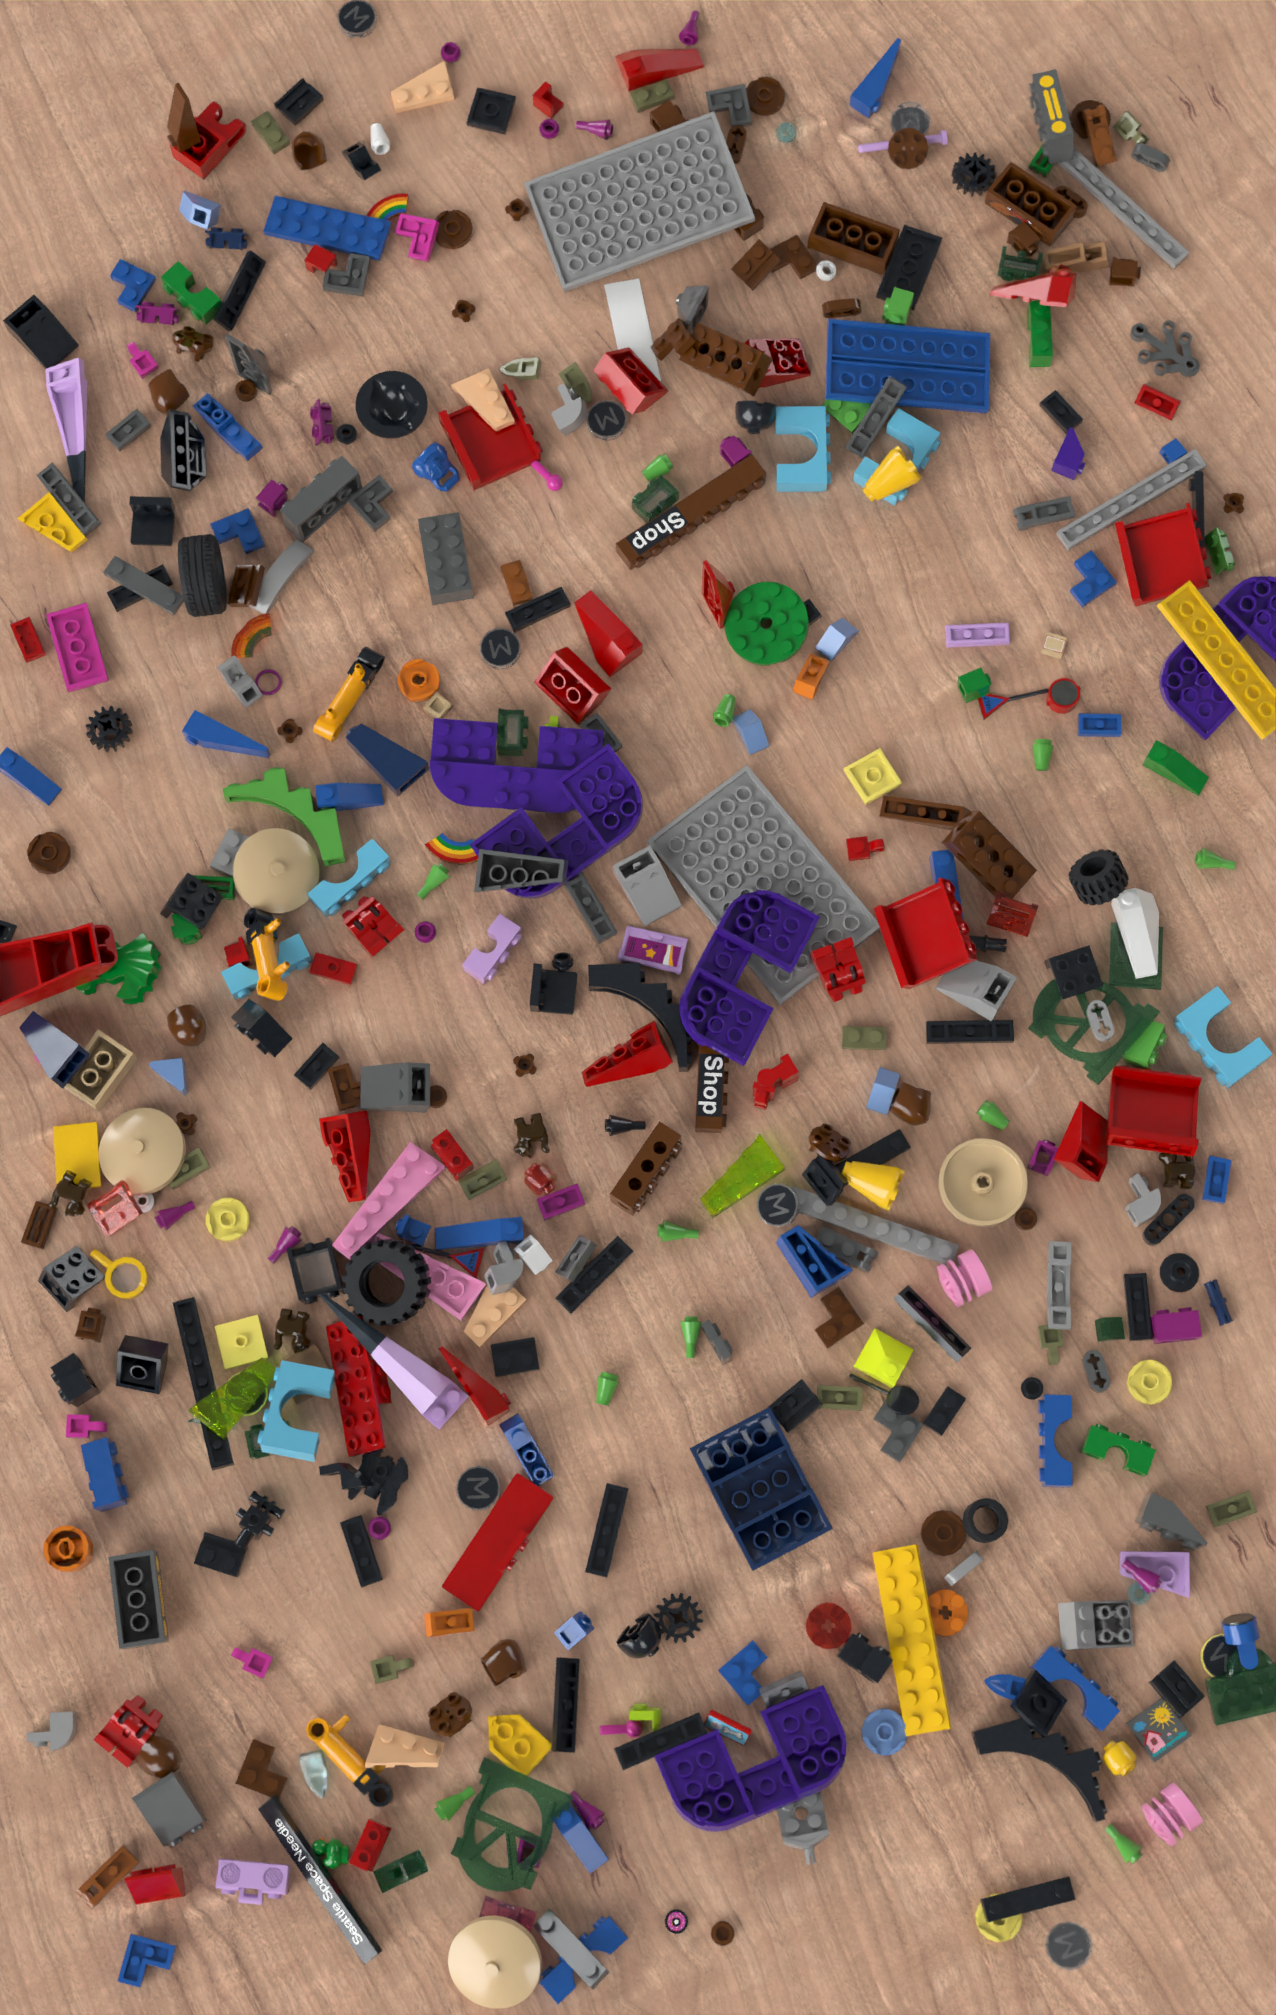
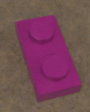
M578 1183L536 1199L544 1221L585 1205Z

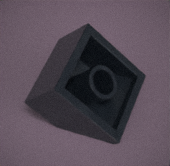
M125 1335L117 1351L116 1386L159 1394L168 1361L169 1343Z

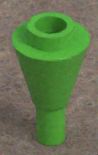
M1205 848L1197 851L1195 856V864H1197L1198 869L1222 867L1234 870L1236 865L1235 861L1223 859Z
M440 863L437 866L433 864L425 885L417 895L424 900L431 890L450 878L447 875L449 870Z
M663 1220L662 1224L658 1225L657 1237H661V1242L683 1238L698 1239L699 1230L685 1229L682 1226Z
M687 1316L684 1317V1321H680L686 1343V1358H695V1343L698 1339L702 1321H698V1317Z
M469 1786L459 1794L435 1802L437 1807L434 1811L441 1821L446 1819L449 1822L464 1804L463 1802L474 1795L475 1792Z
M1112 1824L1105 1829L1114 1839L1126 1864L1129 1861L1134 1864L1143 1855L1140 1852L1143 1847L1121 1834Z

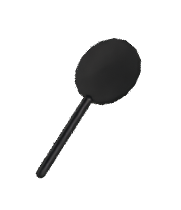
M849 1374L850 1378L886 1394L887 1405L893 1412L900 1415H909L918 1409L919 1396L911 1388L896 1386L888 1391L854 1374Z

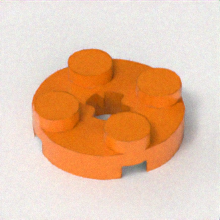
M414 659L404 664L398 674L397 681L401 693L409 701L421 702L432 698L436 692L438 693L440 676L437 668L432 663L430 664L422 659ZM416 676L425 679L420 685L413 683V680H416Z
M939 1590L928 1597L934 1633L939 1636H951L962 1630L968 1619V1608L963 1597L951 1590ZM942 1606H946L951 1611V1617L948 1616L949 1619L944 1620L943 1616L939 1615V1609L943 1610Z

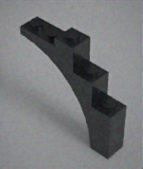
M640 963L588 965L589 991L608 992L623 996L649 1011L663 1026L672 1041L677 1055L679 1072H688V1065H692V1054L687 1052V1044H691V1037L683 1026L680 1016V1004H668L672 1003V990H667V983L641 984L645 983V970H640Z
M1023 1718L971 1732L978 1755L994 1752H1015L1032 1756L1049 1764L1062 1773L1077 1789L1088 1807L1092 1820L1094 1822L1105 1820L1106 1806L1103 1799L1099 1800L1097 1793L1100 1790V1786L1096 1776L1092 1777V1773L1100 1771L1099 1765H1102L1099 1752H1094V1748L1066 1754L1065 1750L1068 1749V1744L1065 1736H1061L1060 1732L1033 1739L1032 1735L1035 1734V1730Z

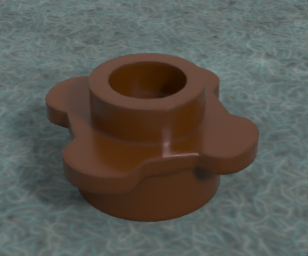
M515 199L510 202L509 206H506L505 212L510 214L514 221L518 222L522 216L529 214V207L525 206L521 199Z
M459 300L455 305V309L452 310V316L462 319L463 322H469L470 316L476 311V308L468 301Z
M1227 493L1224 495L1225 506L1223 510L1226 513L1237 512L1240 514L1244 511L1242 506L1244 496L1242 494Z
M287 719L277 729V733L282 735L287 743H293L294 738L301 735L303 730L296 725L293 719Z
M532 1054L516 1056L513 1059L517 1069L515 1073L518 1077H523L524 1074L533 1075L536 1073L537 1068L534 1066V1056Z
M179 1112L176 1118L182 1133L193 1135L195 1133V1123L198 1120L197 1116L194 1114L185 1115L183 1112Z

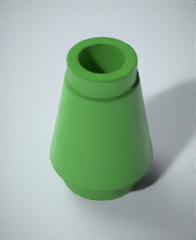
M664 453L661 456L658 455L642 473L649 482L669 473L674 467Z
M725 694L713 713V722L718 726L727 727L733 721L736 701L733 695Z
M1034 740L1032 748L1035 770L1048 771L1053 750L1052 740Z
M986 1100L976 1112L980 1116L979 1119L999 1128L1001 1131L1010 1121L993 1101L989 1102Z
M601 1371L597 1381L596 1403L609 1406L619 1384V1381H617L618 1375Z

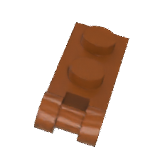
M1104 105L1096 106V109L1083 110V118L1095 166L1098 167L1117 161ZM1098 117L1099 123L1093 124V118Z
M122 1845L76 1893L79 1897L83 1896L88 1902V1907L93 1909L139 1861L125 1845ZM93 1885L99 1890L96 1895L89 1890Z

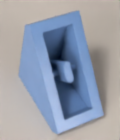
M841 618L829 626L815 649L832 661L856 636L859 630L844 618Z
M751 709L733 717V723L749 755L769 747L761 720Z
M182 1058L151 1061L149 1063L150 1068L183 1095L188 1093L186 1064Z
M879 1067L866 1109L887 1115L898 1083L899 1073Z

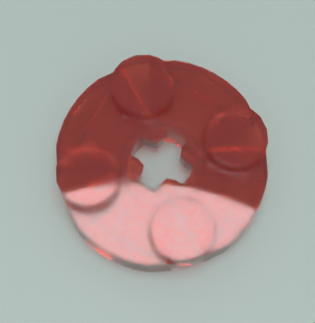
M834 1603L819 1604L809 1613L806 1619L807 1636L814 1645L822 1649L838 1648L847 1641L851 1633V1619L842 1607ZM827 1619L830 1620V1623L835 1624V1628L831 1629V1633H827L826 1629H822V1625L825 1624Z

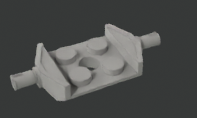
M820 1791L777 1809L784 1845L803 1849L807 1865H811L810 1857L812 1865L817 1863L813 1849L829 1836ZM797 1809H805L808 1813L807 1818L804 1820L797 1819L794 1815Z

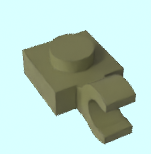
M1125 111L1113 126L1126 141L1132 138L1137 144H1146L1150 140L1147 135L1139 131L1142 124L1129 111Z
M1048 1325L1038 1326L1040 1349H1047L1048 1365H1056L1059 1362L1058 1348L1064 1346L1062 1329H1048Z
M394 1655L370 1661L375 1684L399 1678L397 1671L413 1667L411 1658L395 1662Z

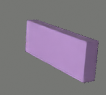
M1009 623L945 626L947 648L1010 645Z

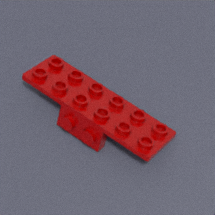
M342 1321L327 1325L326 1331L332 1366L335 1372L336 1389L348 1457L383 1449L386 1447L379 1405L392 1403L387 1373L375 1359L370 1358L369 1352Z
M516 1473L442 1584V1588L479 1612L506 1570L510 1572L517 1562L515 1557L518 1552H523L530 1541L527 1538L554 1499L553 1496L519 1473Z

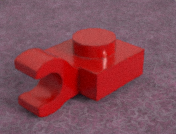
M867 836L846 839L849 861L870 859L871 852L884 851L883 839H876L868 842Z

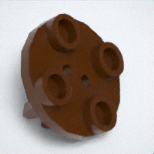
M1094 100L1082 101L1072 110L1071 125L1080 138H1088L1083 110L1096 109V106L1103 105L1102 102ZM1104 105L1106 110V119L1109 127L1111 116L1109 110ZM1098 117L1093 118V124L1099 123Z
M900 129L893 134L889 141V158L894 165L901 169L917 168L927 157V139L917 129Z
M184 326L183 330L174 332L172 336L173 343L177 346L176 353L181 354L185 350L195 353L196 362H199L200 359L202 360L204 354L210 352L213 348L214 338L211 335L196 332L190 326Z
M824 1123L821 1127L812 1129L809 1135V1143L811 1145L809 1151L812 1153L815 1151L823 1158L832 1162L842 1161L847 1158L850 1152L851 1141L833 1130L831 1125Z
M453 1692L436 1706L432 1707L428 1712V1717L430 1718L429 1724L433 1732L438 1736H449L450 1738L461 1731L467 1723L469 1724L472 1721L470 1719L472 1714L470 1702L464 1696Z

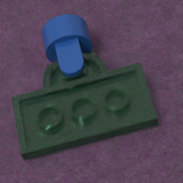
M1240 1613L1226 1617L1222 1621L1225 1641L1227 1644L1237 1645L1238 1649L1228 1659L1226 1665L1227 1674L1204 1679L1213 1722L1216 1726L1276 1712V1662L1272 1663L1271 1658L1255 1646L1254 1641L1260 1638L1256 1616L1250 1613Z

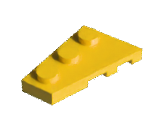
M50 492L17 518L71 553L88 540Z

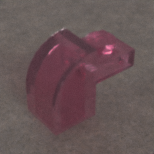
M485 1896L479 1917H506L521 1924L531 1933L537 1912L501 1899Z

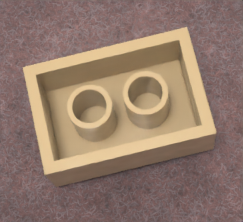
M97 1030L84 1048L91 1055L65 1085L64 1089L100 1112L138 1058L133 1052L100 1030Z

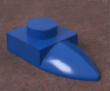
M998 1674L984 1679V1682L997 1695L1014 1700L1026 1679L1008 1674Z

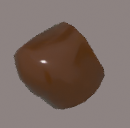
M303 131L292 141V155L299 170L316 168L327 161L324 143L317 134Z
M171 369L154 377L148 385L156 409L167 415L170 409L177 410L190 397L186 387L177 380Z
M188 1004L177 1007L167 1016L169 1030L178 1043L192 1047L198 1046L204 1041L206 1035L205 1019L194 1005Z
M903 1082L900 1088L896 1089L891 1102L890 1112L912 1126L925 1124L930 1114L931 1092Z
M513 1639L499 1641L481 1658L482 1665L494 1686L501 1684L508 1678H517L527 1671L520 1646Z
M154 1735L142 1746L136 1763L146 1774L157 1778H164L180 1768L182 1757L178 1748L170 1740Z

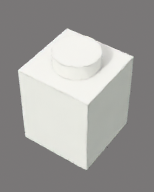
M532 1235L528 1236L514 1248L519 1257L522 1258L526 1266L535 1275L546 1269L548 1264L553 1261Z

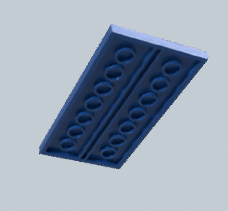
M828 319L825 379L826 400L873 403L886 380L891 376L907 386L896 406L988 413L990 333Z

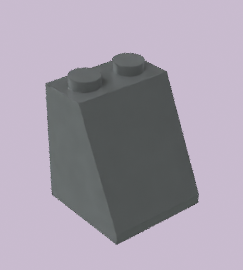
M180 1772L168 1774L132 1797L134 1803L163 1846L170 1844L171 1847H174L184 1840L182 1838L183 1835L189 1831L191 1834L196 1833L204 1827L202 1823L207 1821Z

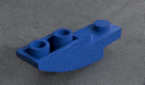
M209 393L193 405L195 411L236 454L239 453L247 461L263 449L261 443L235 421L233 415Z

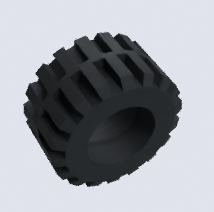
M1100 849L1092 851L1087 855L1085 854L1070 868L1069 880L1079 900L1086 905L1094 906L1096 904L1102 905L1105 902L1108 903L1113 898H1117L1125 890L1124 887L1128 885L1129 876L1116 852L1108 849L1105 851Z

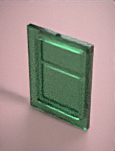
M1111 922L1109 986L1161 990L1163 927H1159L1157 975L1136 979L1118 923Z

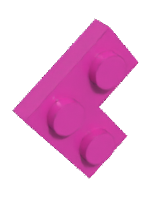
M400 213L395 233L399 236L412 238L408 254L409 258L429 262L439 222Z

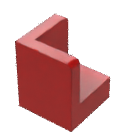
M546 81L533 94V106L551 119L564 107V103L552 94V85Z
M316 244L304 260L306 269L312 273L316 269L327 272L330 266L336 267L338 264L335 254Z
M242 936L238 937L239 942L224 947L229 968L238 963H242L246 967L252 965Z

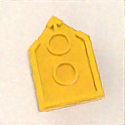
M520 1714L488 1716L489 1750L524 1781L552 1749V1743Z

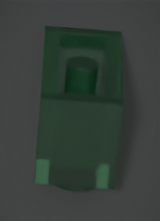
M419 1849L373 1871L381 1892L384 1893L429 1870Z

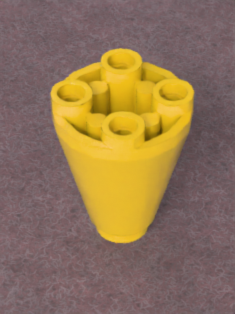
M897 445L889 451L864 484L865 487L862 491L871 502L878 501L916 484L922 477L910 459L907 460L904 452Z
M846 1161L842 1171L843 1176L851 1187L880 1208L886 1210L890 1209L892 1202L895 1200L899 1189V1182H901L905 1170L898 1167L852 1161V1163Z

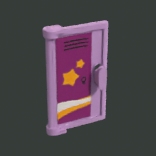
M627 925L617 961L640 963L643 966L670 971L680 975L688 939Z

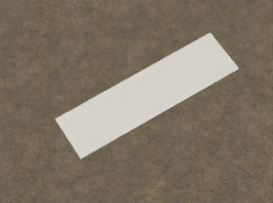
M639 278L605 284L604 287L618 350L630 347L661 382L656 356L651 349L653 341Z

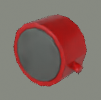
M1068 678L1055 680L1048 690L1046 705L1052 711L1059 714L1071 712L1075 709L1080 698V686H1077L1076 682Z

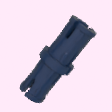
M1215 1279L1212 1282L1204 1283L1211 1301L1209 1305L1215 1311L1219 1326L1233 1322L1226 1305L1228 1301L1222 1295L1218 1280Z

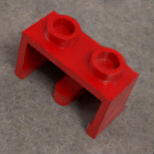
M447 1129L432 1139L433 1144L431 1148L456 1181L474 1169L473 1163Z
M368 1819L349 1864L366 1872H373L392 1828L373 1819Z

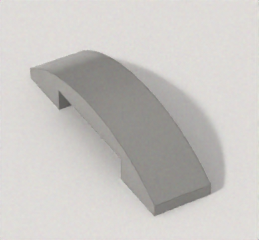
M295 540L278 557L263 577L257 605L255 607L249 606L266 616L278 601L277 596L298 568L305 565L314 553V550L299 540Z
M1049 1241L1048 1329L1071 1330V1242Z

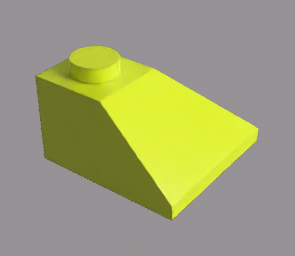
M874 1328L853 1367L892 1389L914 1349Z

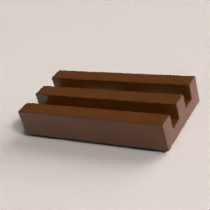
M36 1201L21 1243L43 1250L58 1208H50L48 1204ZM40 1207H42L43 1210L41 1216L39 1218L32 1240L30 1241L28 1240L29 1236L31 1234ZM48 1210H50L41 1238L39 1240V1243H37Z

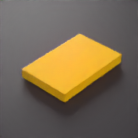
M89 1122L53 1126L56 1183L58 1184L63 1179L65 1172L70 1170L76 1174L73 1180L75 1184L78 1185L80 1180L84 1178L92 1182L88 1189L102 1187L98 1123Z

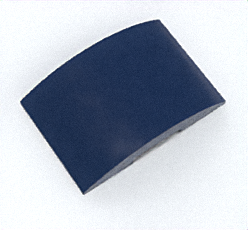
M770 1407L690 1448L723 1518L752 1571L833 1529Z

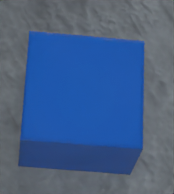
M1175 438L1163 446L1159 453L1169 465L1186 455L1187 451Z

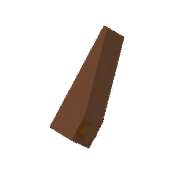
M177 83L174 87L167 129L169 135L167 139L172 147L176 146L179 153L200 143L201 140L189 98L181 85Z
M883 795L880 817L953 830L970 810L964 806Z

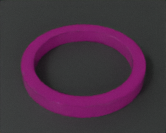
M267 669L261 671L256 676L255 684L262 694L273 695L281 688L282 681L276 671ZM266 673L276 675L279 680L277 688L270 692L263 691L258 686L259 678Z

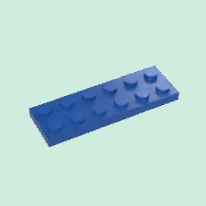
M275 196L263 232L271 237L311 246L316 244L325 249L347 254L370 256V259L380 261L392 225L391 221Z

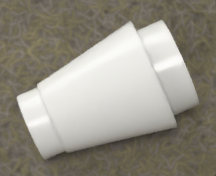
M375 123L370 127L371 149L376 154L383 155L390 150L391 143L382 125Z

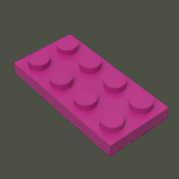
M87 603L46 614L68 693L109 681Z

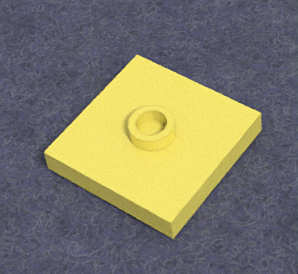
M881 748L843 769L865 805L902 785L900 778Z
M259 1315L215 1326L225 1370L269 1358Z

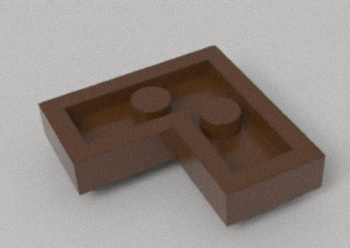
M798 235L770 249L781 260L771 271L772 273L788 264L792 266L799 279L816 271L817 264Z
M678 318L654 341L651 349L655 356L662 361L673 349L682 356L696 341L684 321Z
M349 1063L327 1069L339 1111L360 1106L361 1081L354 1083Z
M839 1287L820 1299L832 1318L814 1331L826 1349H828L864 1323Z
M253 1739L235 1784L271 1798L276 1795L280 1799L288 1778L267 1770L275 1747Z

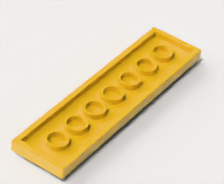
M1189 580L1159 603L1157 607L1257 735L1263 740L1276 730V689Z
M918 1544L872 1552L901 1712L906 1725L905 1734L906 1736L952 1729Z

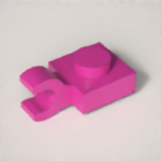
M134 342L126 345L133 357L129 360L130 364L141 379L159 368L147 349L141 352Z
M67 1414L65 1436L67 1438H90V1431L107 1432V1423L100 1421L91 1422V1415Z
M234 1648L231 1654L232 1657L245 1662L243 1670L264 1679L273 1660V1657L254 1648L251 1649L249 1654Z

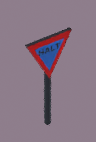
M1049 689L1008 698L992 694L980 697L978 702L983 720L1006 702L1048 693Z
M408 1244L416 1248V1250L453 1259L471 1276L477 1279L484 1248L449 1254Z

